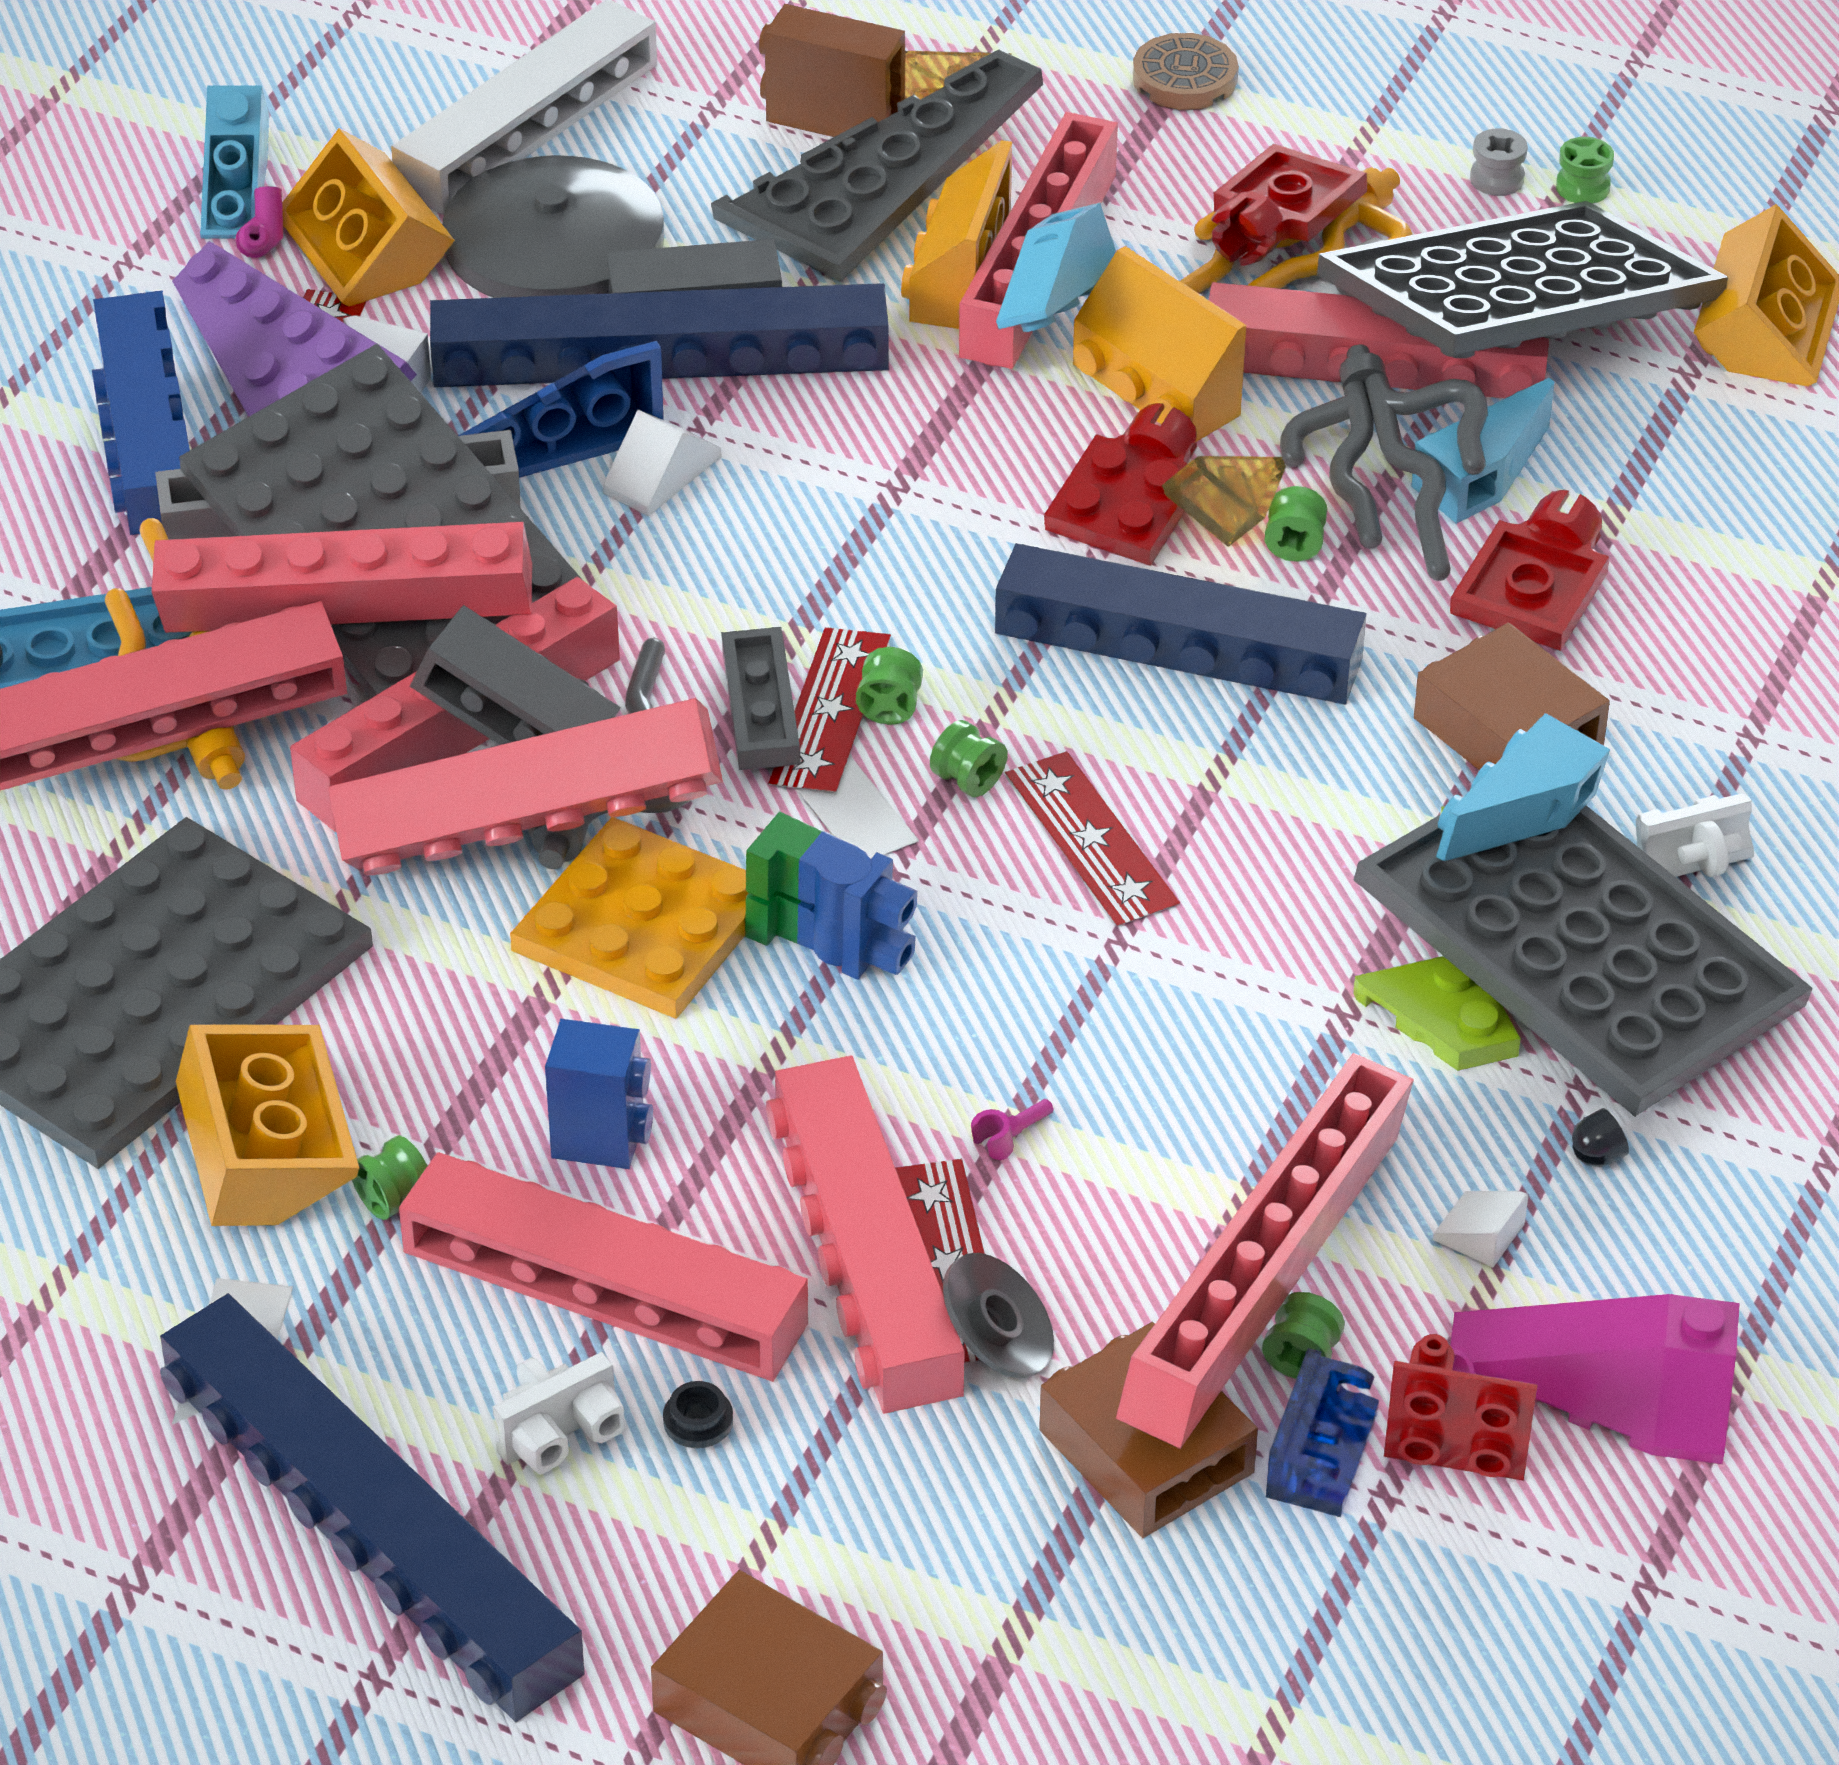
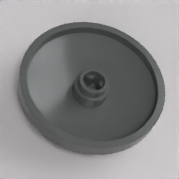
M551 155L524 158L489 169L467 182L457 191L447 205L442 223L455 240L445 252L451 268L465 283L493 298L608 294L607 252L663 248L664 245L663 210L660 201L652 189L640 178L621 167L604 161L578 156Z

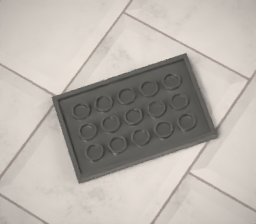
M1589 201L1320 253L1317 275L1337 286L1340 293L1357 298L1372 307V311L1375 314L1394 320L1404 326L1409 334L1424 338L1439 347L1441 353L1453 358H1469L1475 355V351L1493 347L1515 348L1521 345V341L1540 337L1562 338L1567 335L1568 331L1587 327L1604 329L1610 327L1612 322L1629 318L1651 319L1657 315V312L1676 308L1683 310L1697 309L1701 306V303L1716 300L1727 288L1728 281L1726 275Z
M378 343L179 456L180 468L183 474L235 536L524 522L532 560V603L577 576L582 579ZM511 615L483 618L496 625ZM452 618L331 624V627L342 652L345 668L372 698L416 672L428 648Z
M1587 805L1565 828L1448 861H1442L1436 857L1443 835V830L1438 828L1440 815L1359 861L1353 880L1634 1117L1805 1007L1813 989Z
M185 817L0 959V1105L99 1169L180 1103L176 1078L190 1025H277L373 947L371 928L190 818Z

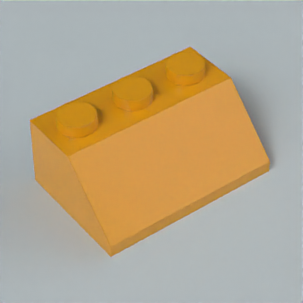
M341 128L337 129L282 202L283 226L335 295L347 306H353L421 284L455 241L385 152Z
M1001 140L946 178L939 199L931 198L926 217L927 232H918L914 247V265L907 264L902 276L901 297L909 299V322L959 329V303L1011 211L1013 142Z
M1775 204L1724 233L1713 269L1728 277L1727 288L1716 300L1702 303L1693 333L1697 336L1702 349L1709 355L1715 356L1728 372L1808 387L1818 380L1839 304V274L1784 211Z
M1124 246L1116 251L1074 319L1073 365L1139 410L1148 404L1163 403L1165 408L1157 419L1160 425L1173 407L1179 409L1196 426L1197 439L1195 442L1241 416L1246 324L1127 246Z
M320 1025L189 1026L176 1078V1085L211 1226L279 1225L357 1177L359 1164Z

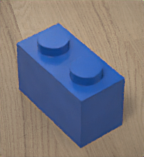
M560 1019L545 1064L552 1159L630 1169L637 1143H648L653 1123V1105L643 1103V1098L646 1097L649 1088L651 1060L650 1058L641 1057L640 1029Z

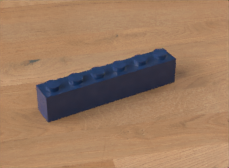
M1015 543L996 586L995 634L1344 705L1347 704L1363 659L1367 617L1365 612Z

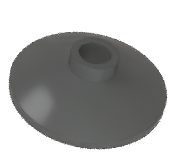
M969 1253L954 1261L944 1276L943 1296L950 1320L966 1346L987 1366L1012 1378H1029L1042 1371L1052 1358L1054 1335L1047 1311L1034 1289L1015 1269L991 1255Z

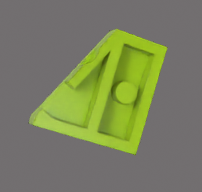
M1444 956L1355 976L1353 994L1359 1003L1366 1007L1375 1001L1397 1016L1395 1028L1412 1040L1428 1045L1433 1050L1435 1056L1457 1071L1519 1056L1521 1038L1503 1006Z

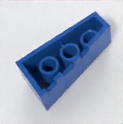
M163 290L93 299L103 367L91 369L97 404L108 402V404L97 405L102 439L114 438V440L103 441L108 475H120V477L110 478L114 512L127 513L130 535L140 534V525L148 518L157 519L162 523L155 472L181 469L179 456L190 451L179 383L175 371L170 331L167 326Z

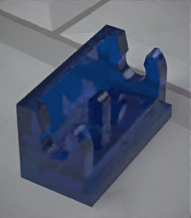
M1307 1349L1269 1452L1266 1498L1337 1517L1342 1516L1378 1414L1379 1400L1361 1392L1348 1391L1341 1384H1351L1360 1389H1370L1375 1378L1371 1372L1354 1364L1321 1356V1351Z

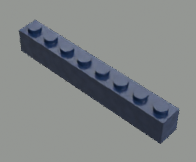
M885 284L430 300V349L434 388L553 383L602 355L657 341L661 347L662 379L889 370V324Z
M229 1293L160 1335L165 1365L160 1369V1375L172 1397L181 1404L188 1401L201 1413L205 1425L212 1436L223 1445L230 1442L244 1456L251 1473L262 1485L268 1487L273 1484L287 1498L292 1512L303 1526L308 1529L316 1526L331 1541L335 1554L348 1570L352 1572L361 1570L375 1584L379 1597L393 1614L400 1616L404 1613L420 1628L421 1635L429 1649L441 1660L450 1658L465 1673L470 1687L481 1701L487 1705L496 1703L516 1723L585 1675L582 1630Z

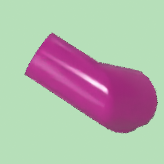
M264 186L254 190L255 217L239 229L235 238L238 250L247 257H263L283 239L282 189L279 187Z

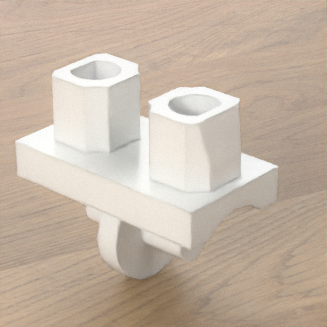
M1744 793L1722 799L1714 795L1695 800L1694 804L1690 807L1666 813L1654 810L1638 814L1636 818L1637 846L1675 877L1701 870L1708 877L1721 875L1726 872L1729 863L1754 857V846L1749 829L1752 800Z
M603 1352L570 1368L564 1363L548 1372L536 1358L531 1357L517 1365V1376L520 1386L504 1393V1401L492 1406L499 1431V1442L496 1443V1452L507 1465L522 1459L540 1475L561 1465L569 1455L568 1438L566 1435L582 1428L593 1442L602 1444L621 1434L625 1429L624 1407L614 1387L613 1364Z

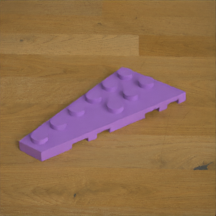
M208 241L198 253L193 255L187 265L172 280L248 417L377 344L211 241ZM379 345L405 376L412 381L417 374L410 365L399 356Z

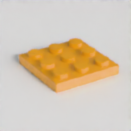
M611 817L511 931V951L677 1019L745 937L746 896L749 894L746 892V870Z

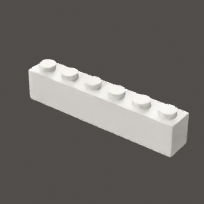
M604 0L391 146L392 162L430 209L444 215L452 197L467 182L489 169L526 158L658 65L656 21L617 2Z

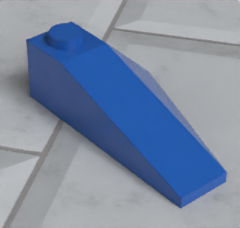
M657 341L602 355L458 436L511 430L519 478L619 451L637 410L664 420L661 347Z

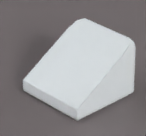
M1465 1191L1433 1233V1240L1493 1268L1525 1225L1528 1194L1521 1191Z

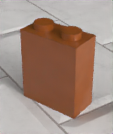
M785 3L771 23L767 22L763 26L759 38V52L765 55V71L760 83V96L762 99H766V122L835 137L871 117L879 122L898 112L897 103L905 99V30Z
M1509 622L1485 636L1476 637L1467 646L1440 661L1431 662L1422 671L1418 672L1413 718L1479 771L1488 761L1496 764L1502 758L1503 752L1512 736L1519 729L1527 732L1545 713L1604 745L1610 700Z
M1153 1321L1129 1335H1120L1114 1338L1103 1350L1075 1366H1066L1059 1369L1040 1387V1432L1142 1539L1255 1473L1258 1427L1222 1391L1218 1394L1181 1449L1116 1419L1131 1356L1155 1325Z
M740 1569L651 1666L653 1712L743 1765H834L840 1756L844 1741L859 1723L867 1725L877 1716L887 1694V1688L883 1685L882 1650Z

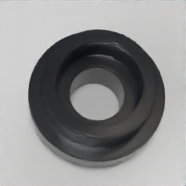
M705 1381L687 1382L675 1389L670 1399L666 1402L663 1409V1426L667 1435L674 1442L689 1448L710 1447L721 1442L730 1433L733 1426V1408L730 1401L716 1385Z

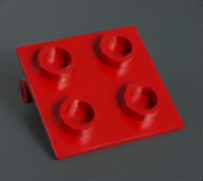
M1428 1334L1418 1341L1412 1348L1409 1363L1394 1361L1383 1457L1405 1460L1416 1465H1434L1475 1472L1486 1477H1504L1524 1481L1537 1384L1454 1371V1350L1447 1340L1438 1334Z

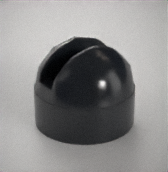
M1601 1108L1584 1117L1575 1125L1572 1133V1148L1576 1158L1585 1165L1602 1167L1610 1165L1629 1154L1628 1142L1622 1128L1614 1116L1605 1108Z

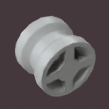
M1492 128L1476 135L1473 141V156L1476 161L1470 170L1471 184L1477 190L1493 196H1506L1520 190L1525 178L1524 167L1521 164L1527 157L1528 145L1526 139L1521 134L1504 128Z

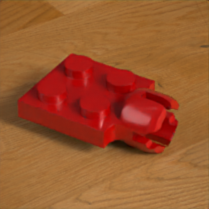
M1273 143L1213 192L1214 212L1216 213L1212 216L1211 221L1219 225L1212 230V242L1217 251L1229 262L1239 259L1240 266L1260 262L1277 247L1281 240L1289 238L1309 242L1367 192V173Z
M1163 403L1148 404L1137 412L1124 434L1117 438H1107L1096 434L1044 513L1045 530L1151 566L1202 485L1201 469L1188 464L1197 449V443L1195 442L1197 439L1196 426L1191 419L1179 409L1173 407L1161 426L1156 425L1155 422L1165 406Z
M1569 490L1552 491L1538 502L1528 520L1520 524L1499 520L1453 592L1450 600V614L1494 629L1509 622L1535 643L1561 651L1608 574L1609 556L1594 550L1601 538L1599 531L1602 528V515L1596 505L1580 494L1568 514L1561 512L1560 510L1570 493Z

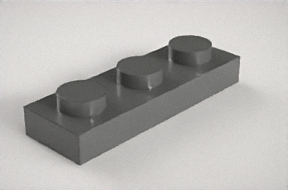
M782 627L721 632L722 652L739 770L767 769L801 764L800 744Z

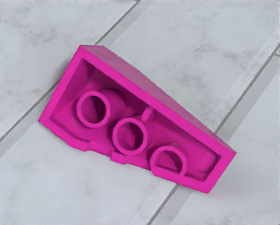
M1662 1294L1454 1312L1450 1346L1453 1350L1464 1352L1470 1358L1475 1374L1537 1384L1536 1400L1568 1412V1422L1590 1430L1593 1424L1596 1423L1629 1436L1630 1447L1650 1455L1723 1464L1736 1362L1740 1303Z

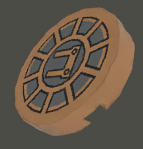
M1169 33L1152 38L1138 48L1133 58L1132 76L1134 87L1140 94L1142 89L1150 93L1149 100L1157 105L1177 110H1199L1212 106L1214 98L1224 95L1223 100L1232 95L1238 83L1239 66L1236 54L1227 44L1213 37L1196 33Z

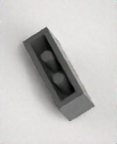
M774 239L607 252L609 293L782 287V277Z
M465 605L459 609L428 648L410 684L411 688L499 745L614 718L621 708L595 689L590 688Z

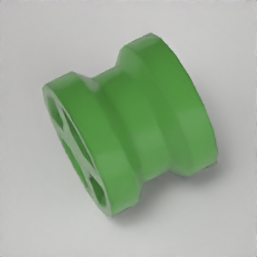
M1581 136L1564 142L1560 147L1559 164L1562 169L1557 174L1556 190L1559 195L1567 201L1574 203L1589 201L1593 204L1604 200L1610 193L1611 177L1608 172L1613 167L1614 150L1605 141L1594 137Z
M1301 486L1283 488L1274 494L1269 505V521L1266 524L1264 541L1268 549L1275 556L1286 561L1299 562L1309 560L1318 554L1323 545V527L1326 524L1328 510L1324 498L1316 491Z
M896 647L878 648L869 653L864 661L862 680L856 692V704L860 712L872 721L887 725L900 724L910 719L915 712L917 692L923 680L924 669L920 661L912 653Z
M959 720L949 725L938 737L930 755V768L934 774L942 779L957 780V785L961 791L976 798L983 796L997 783L1005 769L1008 750L1005 744L995 738L987 737L983 739L980 737L978 728L965 720Z
M398 1135L384 1142L381 1153L376 1156L363 1155L357 1158L359 1171L357 1177L352 1180V1183L368 1210L377 1218L386 1220L399 1213V1206L428 1165L415 1145L407 1138Z
M1310 1292L1288 1294L1276 1312V1324L1265 1335L1262 1352L1266 1361L1283 1375L1297 1380H1313L1321 1377L1327 1371L1332 1358L1331 1348L1340 1341L1344 1332L1345 1320L1341 1311L1322 1296Z

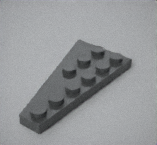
M998 49L944 78L943 88L921 100L917 96L912 95L897 103L898 112L879 122L871 117L801 154V164L777 177L771 172L753 180L754 189L734 200L728 195L711 203L713 219L755 240L774 239L776 250L834 279L842 281L927 199L947 177L1043 86L1042 69Z

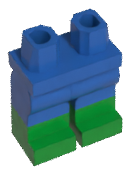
M780 811L746 850V892L749 893L746 896V938L768 946L777 935L814 950L818 959L826 964L842 966L843 974L857 980L860 979L870 965L898 975L913 957L916 936L903 931V929L912 919L916 910L918 891L893 880L892 858L876 852L870 859L867 853L859 847Z

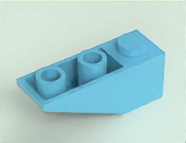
M207 85L201 239H235L239 229L255 217L254 190L264 187L268 163L269 111L262 85Z
M1101 203L1052 214L1027 231L996 320L998 329L1020 324L1023 332L1041 329L1056 321L1054 314L1075 308L1080 305L1079 297L1091 293L1116 253Z
M1547 378L1488 407V417L1480 434L1486 466L1477 475L1468 474L1462 465L1457 445V428L1460 420L1415 442V450L1424 452L1436 459L1445 473L1446 491L1439 510L1457 524L1502 501L1550 426L1555 384L1552 379ZM1412 474L1411 487L1418 493L1422 487V480L1419 476Z
M1546 713L1527 732L1519 729L1508 742L1502 758L1496 764L1490 761L1485 763L1476 775L1470 791L1464 797L1458 794L1454 795L1443 809L1438 821V828L1443 830V835L1436 857L1442 861H1448L1565 828L1596 795L1610 749Z

